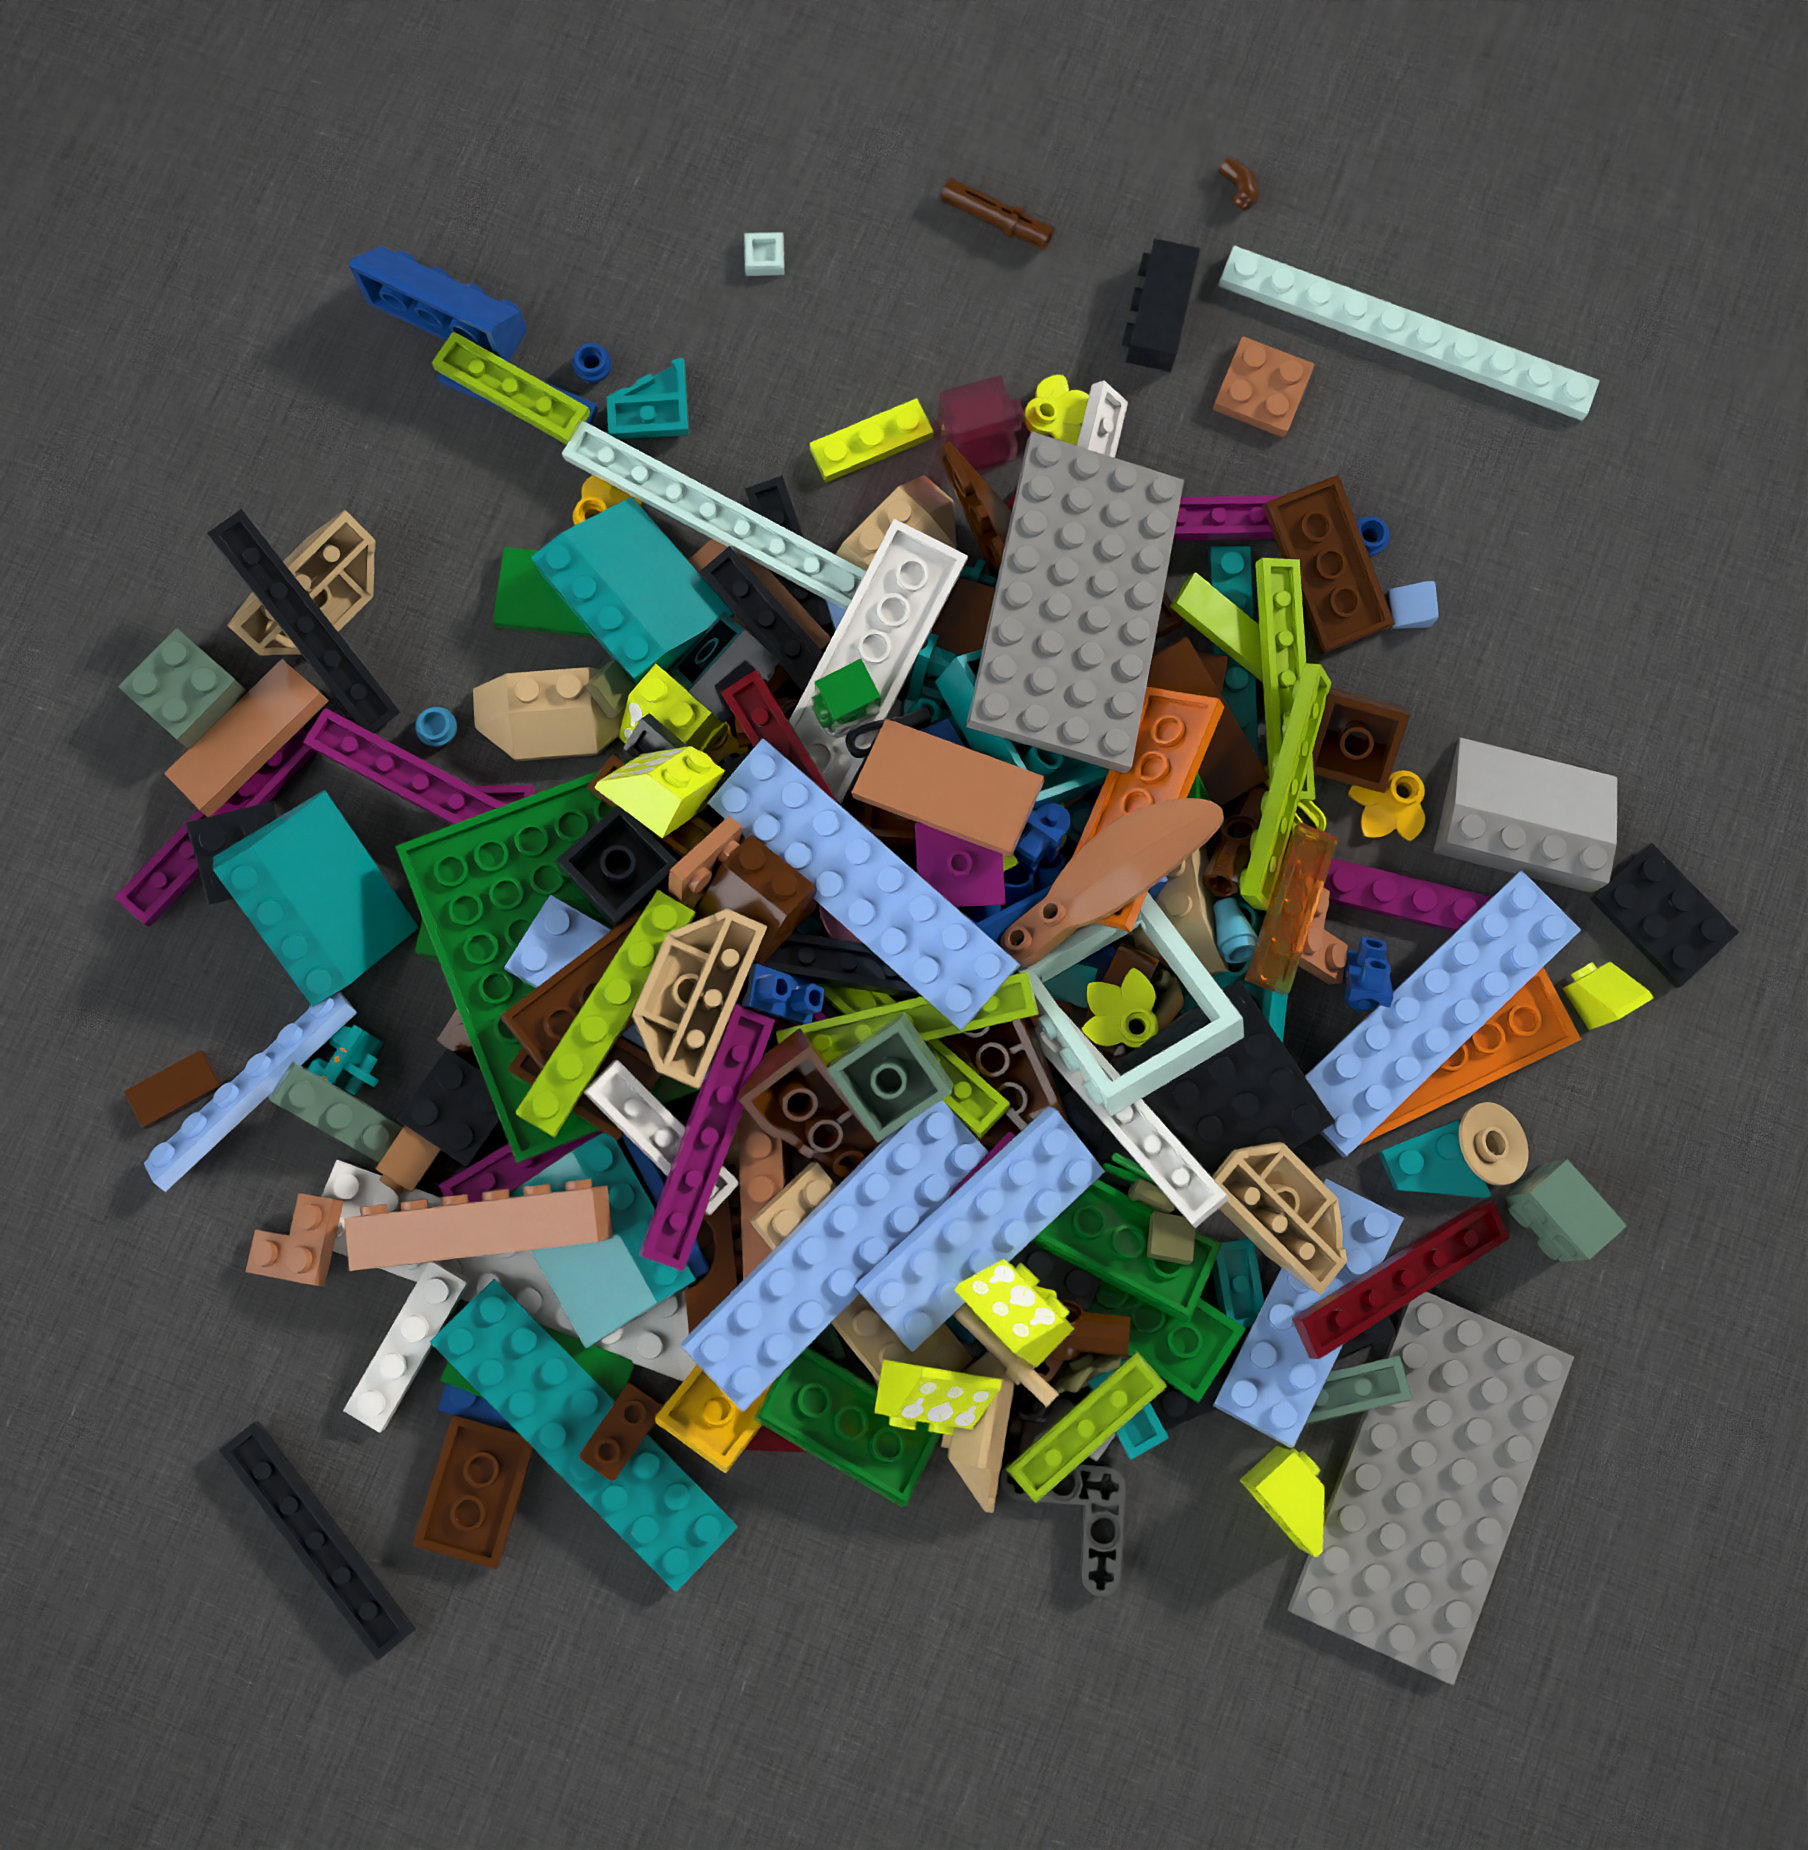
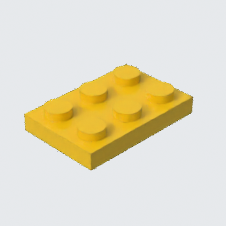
M697 1364L656 1415L655 1423L726 1474L762 1426L753 1418L771 1384L743 1412Z

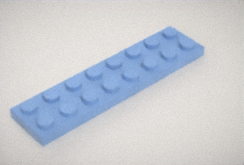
M764 738L708 801V804L724 819L730 816L742 826L741 834L746 838L750 835L754 836L816 885V894L813 898L960 1030L969 1021H972L983 1005L1000 989L1004 981L1019 968L1020 964Z
M1522 870L1514 875L1393 991L1394 998L1390 1008L1379 1004L1305 1075L1335 1120L1334 1124L1321 1131L1320 1134L1342 1157L1348 1156L1581 931Z
M943 1100L939 1101L891 1133L679 1345L733 1403L744 1412L860 1293L854 1286L946 1202L952 1190L989 1152Z

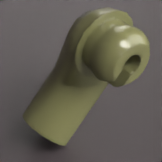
M1165 969L1155 971L1150 979L1158 1000V1006L1153 1011L1158 1020V1031L1172 1022L1184 1003L1180 980L1174 973H1169Z

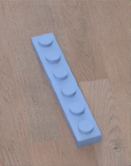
M338 991L314 1007L310 1004L309 1009L295 1023L285 1026L280 1031L277 1039L266 1050L254 1055L238 1076L231 1082L222 1085L209 1103L199 1112H195L187 1117L181 1129L167 1142L156 1146L150 1153L149 1158L144 1162L153 1183L166 1192L271 1094L292 1061L302 1065L357 1012L345 996Z

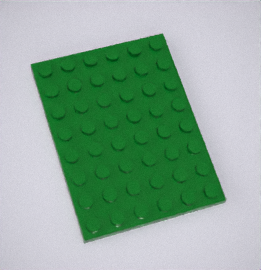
M631 758V759H628V760H626V761H623V763L627 764L628 762L632 761V760L635 759V758ZM599 771L395 846L514 1158L518 1164L601 1131L571 1112L554 1138L516 1115L515 1112L532 1086L507 1070L523 1046L499 1017L536 989V987L506 971L505 965L550 895L610 930L614 929L560 873L556 863L557 858L612 810L611 807L591 794L587 789V786ZM664 847L677 861L675 854ZM669 886L663 891L666 895H668ZM632 1044V1045L635 1046L636 1048L640 1049L641 1051H643L644 1053H646L647 1055H649L648 1052H646V1051H644L643 1049L639 1048L638 1046ZM662 1075L651 1094L664 1106L699 1092L700 1088L696 1089L666 1075Z

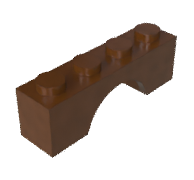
M725 1157L723 1166L737 1180L735 1164L727 1165ZM730 1194L711 1215L704 1214L703 1217L713 1231L716 1251L708 1274L697 1285L685 1291L689 1334L739 1285L738 1277H743L742 1250L736 1251L734 1234L742 1233L739 1207L731 1208Z

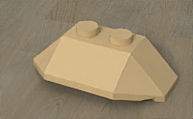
M925 475L900 485L842 543L835 555L867 571L894 519L956 549L953 500Z
M343 510L308 536L283 561L338 632L373 598L375 539L346 510ZM253 592L227 625L258 655L301 654Z
M591 667L506 673L473 689L475 729L515 761L599 755L619 736L625 709L616 717L610 719L607 717L585 687L600 671V669Z
M1203 844L1166 875L1168 882L1155 899V902L1209 974L1215 975L1229 970L1227 961L1218 952L1216 921L1213 910L1216 899L1213 892L1203 885V874L1209 864L1206 845ZM1141 926L1134 929L1135 947L1160 959L1159 962L1172 970Z
M725 909L667 933L632 1013L634 1022L657 1072L696 1089L700 1088L767 926L734 911Z
M1282 1142L1233 1150L1211 1177L1229 1198L1219 1209L1268 1258L1315 1293L1321 1295L1347 1263L1346 1250L1343 1248V1230L1338 1198Z
M988 1350L968 1364L961 1372L1002 1380L1001 1389L973 1429L955 1427L954 1435L942 1434L941 1447L948 1448L947 1457L983 1510L993 1513L1014 1381L1005 1373L1007 1368Z

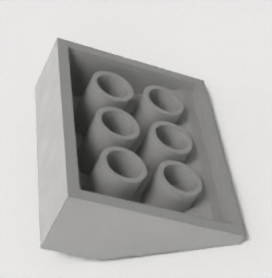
M1461 737L1458 739L1433 853L1514 874L1522 870L1530 878L1593 893L1609 884L1617 846V777Z

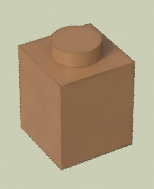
M405 1125L376 1167V1170L383 1174L379 1180L400 1194L404 1188L413 1192L441 1149Z

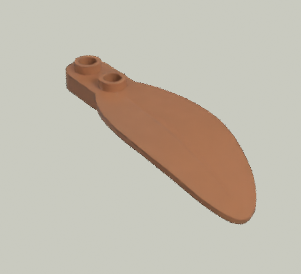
M1179 798L1145 806L1117 819L1094 836L1074 855L1056 878L1047 896L1005 930L1001 938V948L1020 964L1019 967H1029L1036 964L1070 937L1077 927L1090 925L1115 913L1137 899L1205 844L1220 828L1224 820L1222 809L1209 800ZM1058 910L1057 915L1049 919L1050 915L1054 911ZM1024 936L1023 942L1016 946L1017 942Z

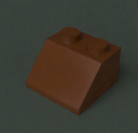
M1330 687L1312 751L1314 774L1385 793L1410 716L1407 708Z
M750 835L721 864L695 914L698 918L704 919L729 909L767 926L753 960L755 964L762 965L817 908L816 900L813 898L816 894V885L754 836Z

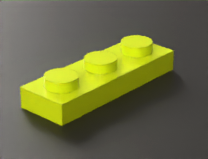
M916 398L810 442L809 445L825 483H828L932 439L933 430Z

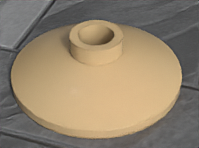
M1491 1102L1476 1104L1465 1112L1459 1126V1143L1464 1159L1471 1170L1479 1178L1493 1185H1507L1518 1180L1527 1167L1529 1155L1527 1139L1518 1120L1507 1109Z

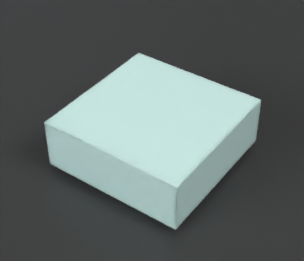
M783 232L744 233L746 276L784 275Z

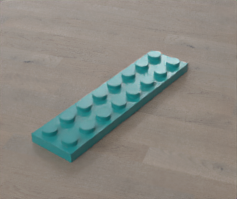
M493 1279L429 1341L675 1593L738 1528L736 1523L648 1434L614 1481L608 1480L579 1459L580 1452L615 1401L496 1279Z

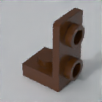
M629 1382L580 1452L579 1459L608 1480H616L655 1423L656 1415L665 1404L635 1382Z

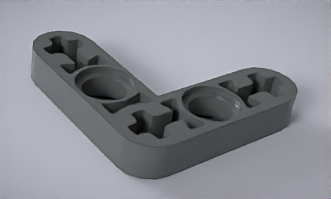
M1013 1461L1005 1463L999 1475L1000 1486L1004 1493L1015 1500L1033 1501L1023 1488L1022 1491L1017 1492L1014 1485L1007 1482V1477L1011 1474L1006 1469ZM1081 1463L1070 1472L1074 1478V1486L1068 1494L1058 1495L1051 1489L1038 1502L1083 1505L1080 1580L1085 1589L1092 1595L1107 1597L1117 1590L1121 1580L1126 1493L1125 1480L1121 1473L1113 1467ZM1080 1471H1088L1086 1480L1096 1482L1101 1481L1103 1474L1108 1473L1109 1480L1117 1485L1116 1490H1110L1107 1498H1101L1099 1490L1085 1488L1087 1497H1079L1082 1489ZM1099 1518H1107L1114 1525V1536L1106 1543L1096 1542L1091 1536V1526ZM1089 1548L1101 1552L1114 1550L1113 1558L1104 1555V1568L1107 1572L1112 1573L1111 1579L1103 1581V1587H1096V1582L1088 1578L1089 1571L1094 1572L1098 1567V1556L1096 1554L1089 1556Z

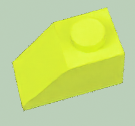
M1590 962L1570 974L1574 982L1562 988L1588 1030L1619 1020L1654 999L1649 990L1612 962L1597 968L1593 962Z

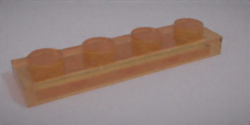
M1304 823L1294 826L1245 977L1246 981L1282 996L1290 993L1339 838Z

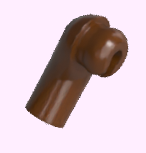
M1229 156L1221 165L1219 173L1239 189L1232 197V202L1243 211H1248L1254 201L1257 202L1260 196L1256 176L1232 156Z

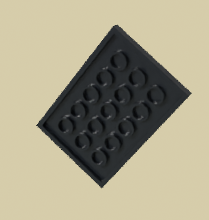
M1239 978L1221 990L1243 1018L1244 1038L1141 1098L1211 1177L1233 1150L1282 1142L1292 1151L1335 1123V1120ZM1197 1005L1159 1030L1155 1036L1140 1045V1047L1130 1049L1110 1062V1064L1122 1076L1210 1024L1211 1021L1201 1007ZM1071 1088L1060 1095L1069 1119L1067 1124L1099 1165L1102 1167L1104 1163H1108L1130 1171L1114 1162L1112 1155L1118 1153L1136 1163L1137 1161L1076 1091ZM1104 1172L1098 1178V1180L1125 1194L1128 1193L1132 1184L1107 1172ZM1176 1206L1174 1211L1169 1213L1171 1215L1185 1217Z

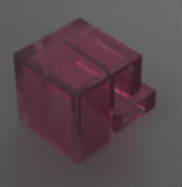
M1001 375L939 393L937 420L941 429L943 444L951 442L975 470L1016 459L1018 443L1013 431L1021 429L1024 411L1019 398L1009 400Z

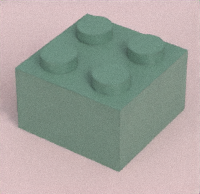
M178 628L118 686L188 749L247 693L230 674Z
M904 1012L832 1060L827 1068V1071L877 1143L950 1095L953 1088V1082Z
M1568 1159L1539 1165L1504 1196V1199L1511 1205L1509 1212L1512 1217L1523 1227L1527 1228L1529 1226L1540 1238L1537 1243L1542 1251L1551 1259H1558L1560 1262L1590 1260L1627 1227Z

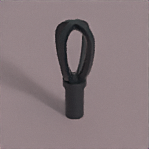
M924 706L889 720L915 729L931 722L932 718L929 710ZM885 719L862 725L846 735V746L853 757L864 758L869 755L873 745L866 749H860L855 746V740L860 734L881 729Z

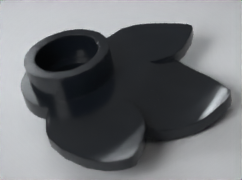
M1024 1387L1016 1396V1413L1009 1419L1004 1446L1009 1460L1014 1461L1067 1414L1075 1404L1068 1399L1055 1398L1048 1407L1043 1404L1041 1411L1035 1414L1033 1404L1038 1398Z

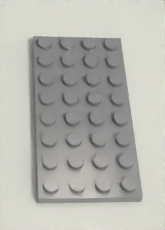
M1031 432L1024 453L966 727L1125 774L1132 768L1183 489V479Z
M1425 1292L1404 1305L1395 1329L1396 1334H1393L1384 1359L1396 1356L1401 1357L1413 1400L1363 1412L1324 1513L1323 1552L1317 1558L1310 1554L1308 1555L1287 1610L1454 1686L1574 1356Z

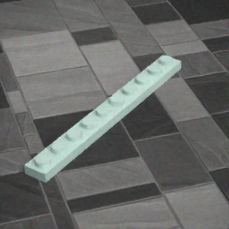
M1233 246L1218 285L1235 293L1582 421L1589 412L1600 381L1237 246Z
M584 421L581 422L562 452L566 461L727 547L730 546L734 551L844 610H847L867 572Z

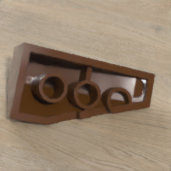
M947 442L941 446L937 454L983 559L987 562L986 565L990 575L998 579L1012 511L953 444Z
M1031 1017L937 1038L1010 1103V1108L1005 1113L1021 1131L1048 1106L1056 1109L1066 1122L1069 1121Z
M799 1028L764 1055L737 1098L766 1133L776 1139L778 1137L796 1147L798 1152L808 1158L813 1157L833 1169L834 1173L846 1179L886 1138L877 1143L827 1071L829 1063L802 1029Z

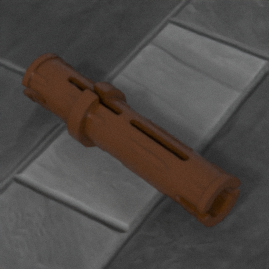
M952 177L947 181L941 195L942 202L953 207L955 206L984 222L998 227L1004 231L1005 236L1010 238L1016 236L1043 251L1046 250L1053 237L1054 226L1033 218L1025 213V209L1019 206L1013 208L995 198L964 185Z

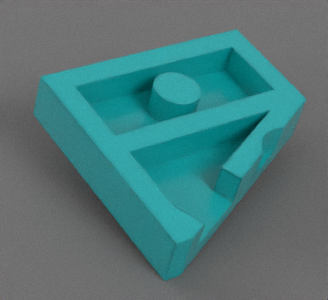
M677 358L671 361V367L655 376L649 373L638 379L633 386L621 388L607 396L609 435L618 440L689 435L684 358Z
M1458 1120L1378 1152L1394 1191L1465 1196L1479 1199L1491 1196L1486 1182L1471 1170L1464 1159L1459 1143L1460 1124Z

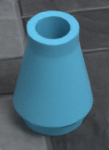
M1225 898L1219 900L1213 905L1218 952L1229 963L1247 961L1256 955L1259 938L1239 908L1236 899Z

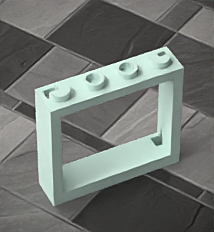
M1148 892L1132 930L1141 926L1210 1019L1211 1023L1111 1082L1049 994L1043 982L1129 933V931L1092 923L1072 934L1036 964L1017 969V974L1029 972L1037 1009L1041 1015L1037 1020L1044 1034L1050 1041L1054 1038L1059 1041L1063 1047L1060 1050V1055L1068 1069L1072 1073L1076 1071L1081 1073L1086 1081L1082 1086L1090 1101L1093 1100L1096 1106L1101 1103L1110 1117L1244 1038L1242 1016Z

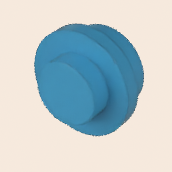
M431 707L419 715L415 729L417 736L425 745L439 748L446 746L455 738L457 722L452 713L447 709Z

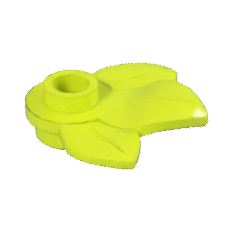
M1053 375L1044 379L1036 388L1035 398L1025 408L1024 418L1027 429L1030 432L1044 436L1050 434L1054 439L1077 446L1089 395L1079 390L1069 391L1067 380L1063 375Z
M1132 968L1126 975L1121 988L1105 982L1089 983L1087 986V1003L1095 1017L1091 1018L1082 1027L1084 1034L1095 1044L1108 1047L1122 1042L1131 1048L1140 1047V1045L1158 1033V1020L1152 1012L1156 993L1148 978L1141 971ZM1132 1020L1141 1021L1144 1025V1032L1139 1035L1133 1034L1129 1030V1022Z

